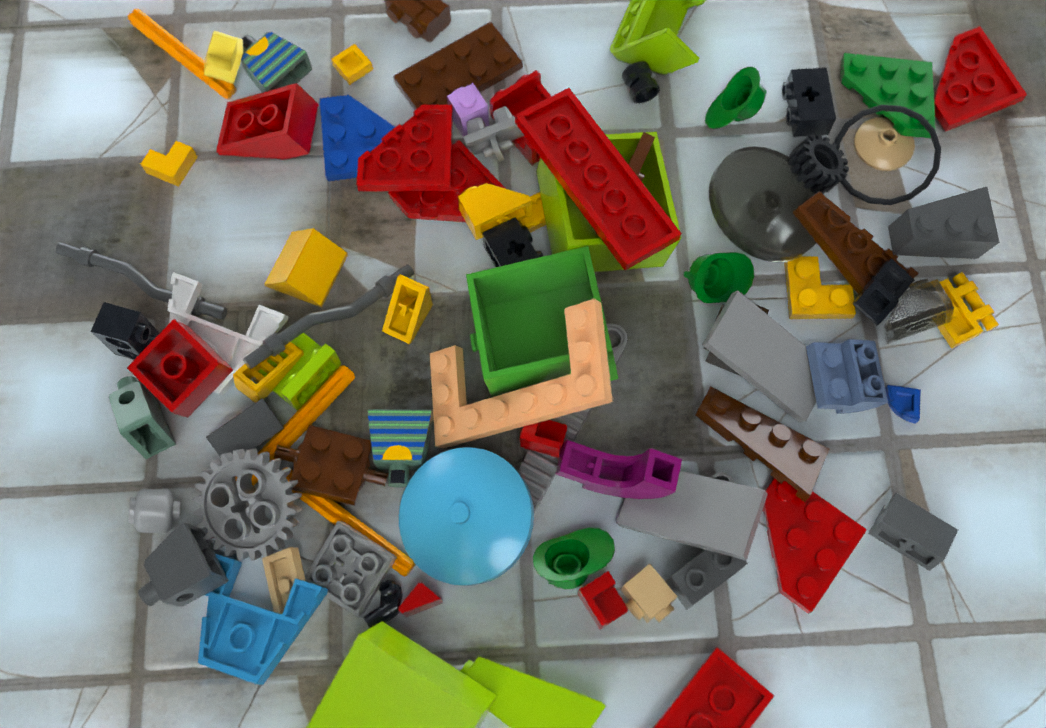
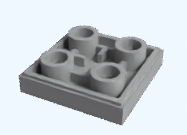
M337 521L306 573L305 579L308 583L327 588L326 597L360 618L374 598L397 556L345 522Z

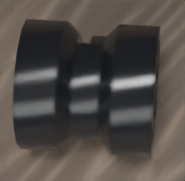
M645 61L633 63L622 73L625 85L630 87L629 94L633 102L637 104L652 100L660 92L656 79L651 77L652 70Z

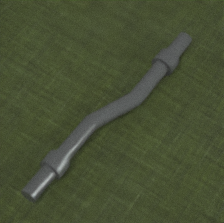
M62 242L56 246L57 254L75 259L81 265L88 267L95 265L124 274L151 298L166 303L169 302V299H172V291L156 286L130 263L98 254L97 250L86 246L78 248ZM198 296L191 314L198 316L205 314L224 320L227 315V308L206 302L205 298Z
M406 264L391 276L385 275L375 283L376 286L349 305L308 313L278 335L273 333L263 340V345L243 358V361L249 369H252L269 356L275 357L284 351L285 345L312 326L355 317L381 297L387 298L393 294L397 277L401 274L410 278L414 275L413 269L410 265Z

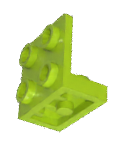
M305 333L291 341L303 350L304 355L273 389L275 394L296 411L306 403L341 365V361L334 349L326 343L321 347ZM284 352L279 353L284 359L288 356ZM271 359L267 361L272 366H277V364L273 362ZM262 369L258 371L264 377L267 375Z

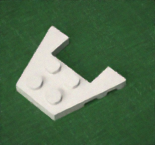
M175 272L171 276L170 284L173 285L172 299H169L168 311L170 312L169 323L176 319L189 326L234 369L213 391L224 395L234 384L233 374L245 364L243 358L262 346L263 340L273 333L277 334L289 317L258 305L246 335H242L191 315L203 284Z

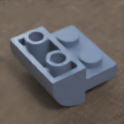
M848 339L841 344L813 342L806 346L818 409H836V414H846L874 409L888 403L875 341Z

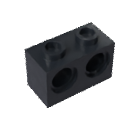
M107 302L103 303L90 331L115 355L132 360L160 334L141 312Z

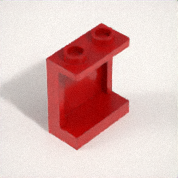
M535 70L529 75L521 76L515 84L505 90H499L489 100L490 116L493 120V112L504 106L515 117L516 114L551 97V94L541 83L539 71ZM525 136L512 140V143L531 165L539 162L540 156Z

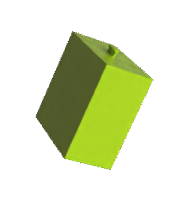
M643 132L605 135L628 163L635 152ZM645 132L654 136L655 139L640 170L641 173L645 174L642 183L680 231L657 132ZM540 157L536 174L551 253L556 254L588 246L594 272L624 270L601 238L595 234L596 231ZM682 237L677 242L629 269L663 267Z
M381 621L358 635L306 728H479L498 695Z

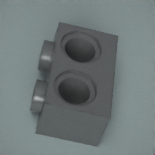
M705 550L672 574L666 583L677 595L685 609L688 610L748 563L743 559Z

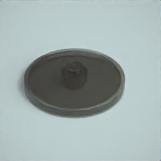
M745 147L730 153L712 174L709 184V202L713 216L727 238L747 254L769 262L795 260L808 252L817 242L793 214V211L816 193L811 192V187L808 189L804 188L802 180L798 182L795 179L798 175L797 173L792 174L790 170L794 167L789 165L790 157L765 147Z

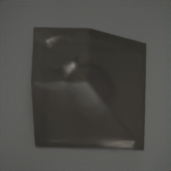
M928 279L916 281L909 285V290L904 291L884 325L887 344L951 322L954 306L938 279L931 282Z

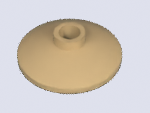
M877 117L867 120L858 128L854 137V148L859 158L868 166L877 170L892 171L903 167L909 162L915 150L914 138L900 135L892 128L894 123L887 117Z

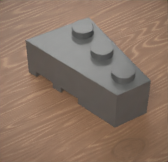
M987 186L910 208L888 226L893 255L978 259L1000 243Z

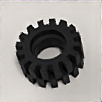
M812 134L804 139L790 153L789 157L791 159L788 162L789 165L794 166L790 169L792 174L797 173L798 175L795 179L798 182L801 180L804 182V188L808 189L811 187V192L817 193L820 191L824 194L829 192L848 175L846 173L849 171V167L845 166L848 164V161L842 158L844 155L843 151L836 149L838 145L835 142L830 144V139L828 137L822 139L820 134L816 136Z

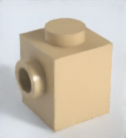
M651 564L647 565L624 584L620 590L629 600L625 604L637 620L643 618L648 623L655 617L660 622L675 610L671 603L677 598V595Z

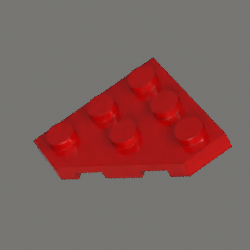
M981 26L956 35L950 44L934 94L935 117L945 132L1022 102L1027 96Z
M421 105L413 112V116L403 125L399 123L381 138L382 142L371 152L367 150L358 158V191H451L452 105Z
M458 140L452 144L451 191H389L388 194L389 198L408 219L466 222L459 209V195L470 187H479L485 183L501 188L505 187Z
M774 478L765 490L768 495L763 511L765 512L768 527L767 535L770 550L778 575L779 593L810 614L867 529L812 491L807 501L804 502L795 495L797 493L795 488L786 481L781 484Z

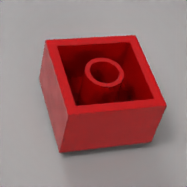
M173 319L127 367L171 413L187 418L234 370L189 326L176 319Z

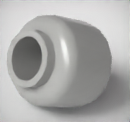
M141 489L136 497L130 498L129 524H135V529L140 533L169 532L173 521H180L181 501H174V495L168 489Z

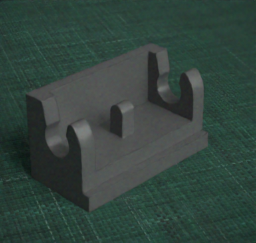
M262 398L206 438L221 458L222 454L231 452L233 455V451L238 449H244L246 453L247 450L258 447L276 433L282 431L284 427Z
M895 493L888 505L883 506L868 534L930 571L945 560L958 529Z

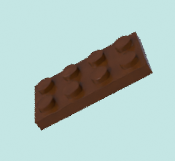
M490 21L393 76V79L401 93L413 109L416 110L421 105H448L447 95L452 94L457 88L466 87L472 83L481 93L523 68V61Z

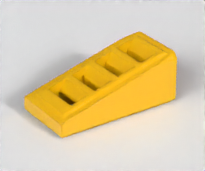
M289 342L285 345V350L282 351L288 355L285 359L279 354L275 357L271 355L252 369H249L244 364L233 374L235 387L255 403L262 398L264 400L304 355L303 350ZM271 359L273 362L277 364V366L274 367L267 361ZM260 369L267 373L265 377L258 372Z

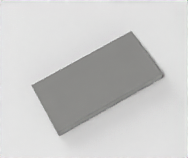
M739 291L733 292L702 345L798 422L807 421L816 404V397L806 346Z
M680 471L675 493L656 499L625 498L616 523L626 529L747 560L768 494L763 489Z

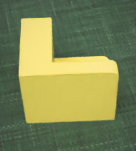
M213 31L204 60V75L234 84L243 56V39Z

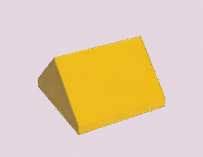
M314 228L293 231L288 237L264 285L322 308L348 254Z

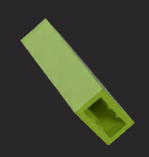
M480 656L475 662L469 659L460 670V672L498 695L489 712L510 728H592L606 707L600 701Z

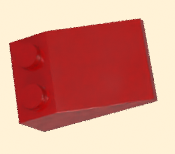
M297 83L227 102L216 152L219 155L285 160L309 154L319 104Z

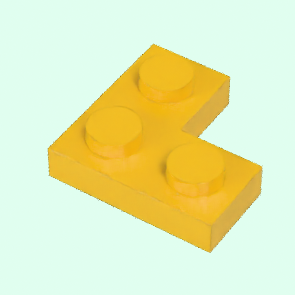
M818 256L786 257L784 267L789 319H853L856 315V309L853 305L854 292L851 285H821Z

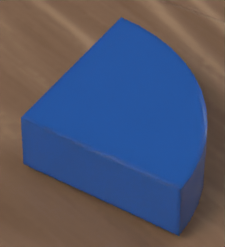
M887 385L885 390L889 407L903 420L916 424L920 420L921 389Z

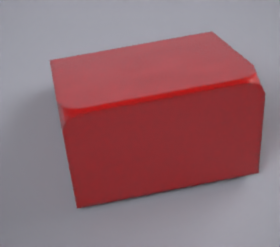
M421 582L416 585L398 607V611L405 617H409L438 606L443 601Z

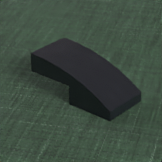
M891 258L870 279L853 302V305L877 326L900 302L898 299L915 280Z

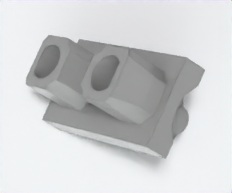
M505 106L493 112L496 124L486 127L482 118H474L467 121L468 135L463 137L466 145L471 148L474 155L483 152L486 158L495 154L499 161H503L506 159L504 150L513 147L512 140L524 136L515 124V117L512 116Z

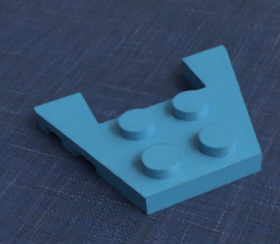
M215 554L229 581L205 595L208 596L207 616L202 617L198 663L254 684L264 685L327 595L328 589L295 578L283 614L269 611L230 598L242 562Z

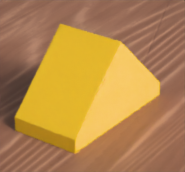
M400 274L396 280L382 332L408 344L412 343L433 306L429 287Z

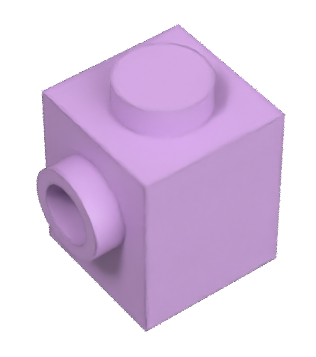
M474 83L466 87L457 88L452 94L447 95L448 105L453 107V122L462 136L468 135L466 123L474 118H482L485 126H489L488 105Z

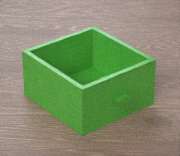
M588 246L466 274L476 333L470 334L473 352L479 350L483 378L492 397L571 374L564 308L591 299L601 302ZM602 307L610 381L618 379V374Z

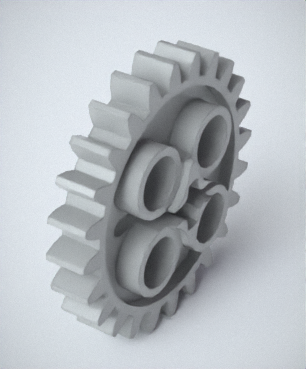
M253 448L247 450L246 453L244 449H238L233 451V455L231 452L222 454L221 460L218 459L210 462L212 470L209 469L201 472L206 482L195 484V487L202 491V495L192 498L193 501L201 504L200 509L193 511V515L203 517V521L197 525V528L207 527L208 532L204 537L205 540L216 539L213 547L214 550L225 546V557L232 556L236 552L238 561L244 560L248 556L251 561L261 558L262 555L267 557L274 553V549L283 548L285 546L283 539L288 540L294 536L289 528L300 524L293 517V514L303 510V508L294 505V500L301 498L302 494L292 493L291 489L296 486L298 481L287 480L286 477L291 471L290 468L281 471L278 469L281 464L280 458L269 462L270 452H263L258 455L257 449ZM252 475H255L258 479V489L252 485ZM224 488L229 493V502L223 496ZM245 502H249V507H246ZM266 506L272 511V520H269L265 515ZM237 520H239L243 526V533L239 532V530L237 529Z

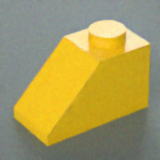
M485 183L479 187H470L458 196L460 212L475 240L483 238V232L514 217L520 221L531 216V199L529 195Z

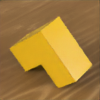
M175 141L167 155L150 149L141 162V166L147 174L179 187L196 161L197 155L192 147Z

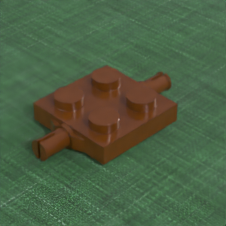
M312 425L308 426L304 441L297 450L278 444L274 454V459L280 458L281 460L293 463L294 470L290 481L297 480L298 483L291 488L292 490L355 506L359 491L366 481L385 487L389 475L388 472L370 469L371 440Z

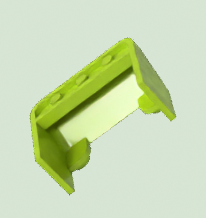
M631 0L610 46V53L619 61L629 64L645 61L653 72L662 75L673 73L676 70L698 63L700 58L677 35L688 9L700 6L706 0Z

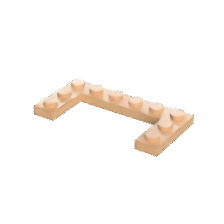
M591 299L564 308L571 374L467 405L463 348L454 345L430 353L435 447L444 449L613 402L601 302Z

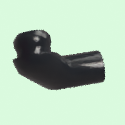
M386 580L381 583L379 587L381 592L379 607L363 617L369 628L381 621L387 623L399 614L398 607L401 605L403 593L401 586L394 580Z

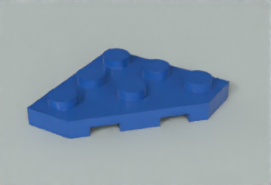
M350 95L319 98L327 181L357 178L358 158L367 150L371 152L382 142L381 138L395 128V126Z

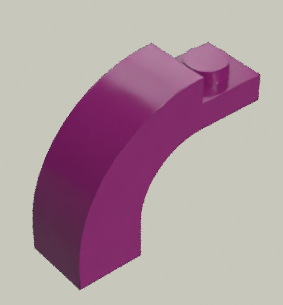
M566 440L562 445L555 474L582 483L583 489L605 495L632 499H656L676 492L682 459L652 448L635 456L613 455Z

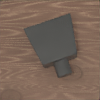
M182 522L145 559L144 567L151 581L139 589L138 593L146 605L153 606L161 600L163 603L182 607L229 581L209 541L205 540L203 529Z

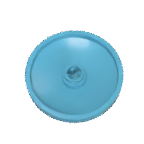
M471 447L451 449L425 462L408 482L399 508L400 535L410 558L423 572L432 578L444 583L460 586L483 584L506 573L524 553L532 535L534 524L533 500L522 475L499 455L484 449Z

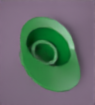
M748 66L737 72L725 89L713 101L705 116V123L709 128H722L733 120L737 122L752 118L759 112L765 101L767 91L760 84V74L755 67Z
M742 253L705 254L695 259L689 271H684L683 276L688 279L690 288L703 303L727 302L733 292L739 291L743 295L748 292L754 279V266L751 259Z
M589 527L543 542L535 550L533 567L550 585L564 590L580 587L590 574L606 567L612 560L615 552L614 540L608 532L600 528Z

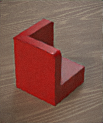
M552 420L523 426L520 435V447L559 458L568 427L566 424Z
M609 571L578 591V596L600 630L628 612L626 604L614 587L616 582Z

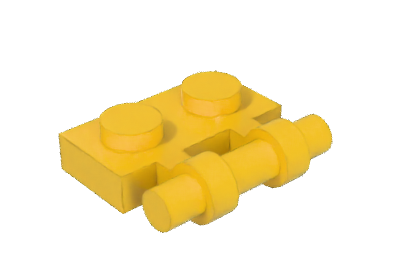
M963 272L952 278L957 288H954L947 278L920 291L917 295L951 349L979 336L983 330L978 322L983 324L987 332L999 326L993 317L995 312L989 304L985 305L976 292L978 287L974 281H969ZM962 299H966L973 312H970Z

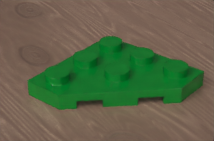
M852 53L843 54L841 60V83L847 89L851 90L854 88L864 97L862 102L869 108L879 105L904 106L921 114L936 130L932 62ZM880 111L876 113L878 116L883 114L894 123L892 128L902 136L931 139L930 133L915 118L902 112Z

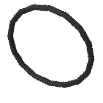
M879 105L862 110L847 121L834 142L838 145L836 149L839 151L840 142L849 127L862 117L880 111L902 112L917 119L930 133L935 149L933 168L924 183L912 192L892 199L871 198L855 190L845 178L840 182L851 195L869 204L893 205L911 200L930 185L939 170L941 146L936 130L921 114L904 106Z

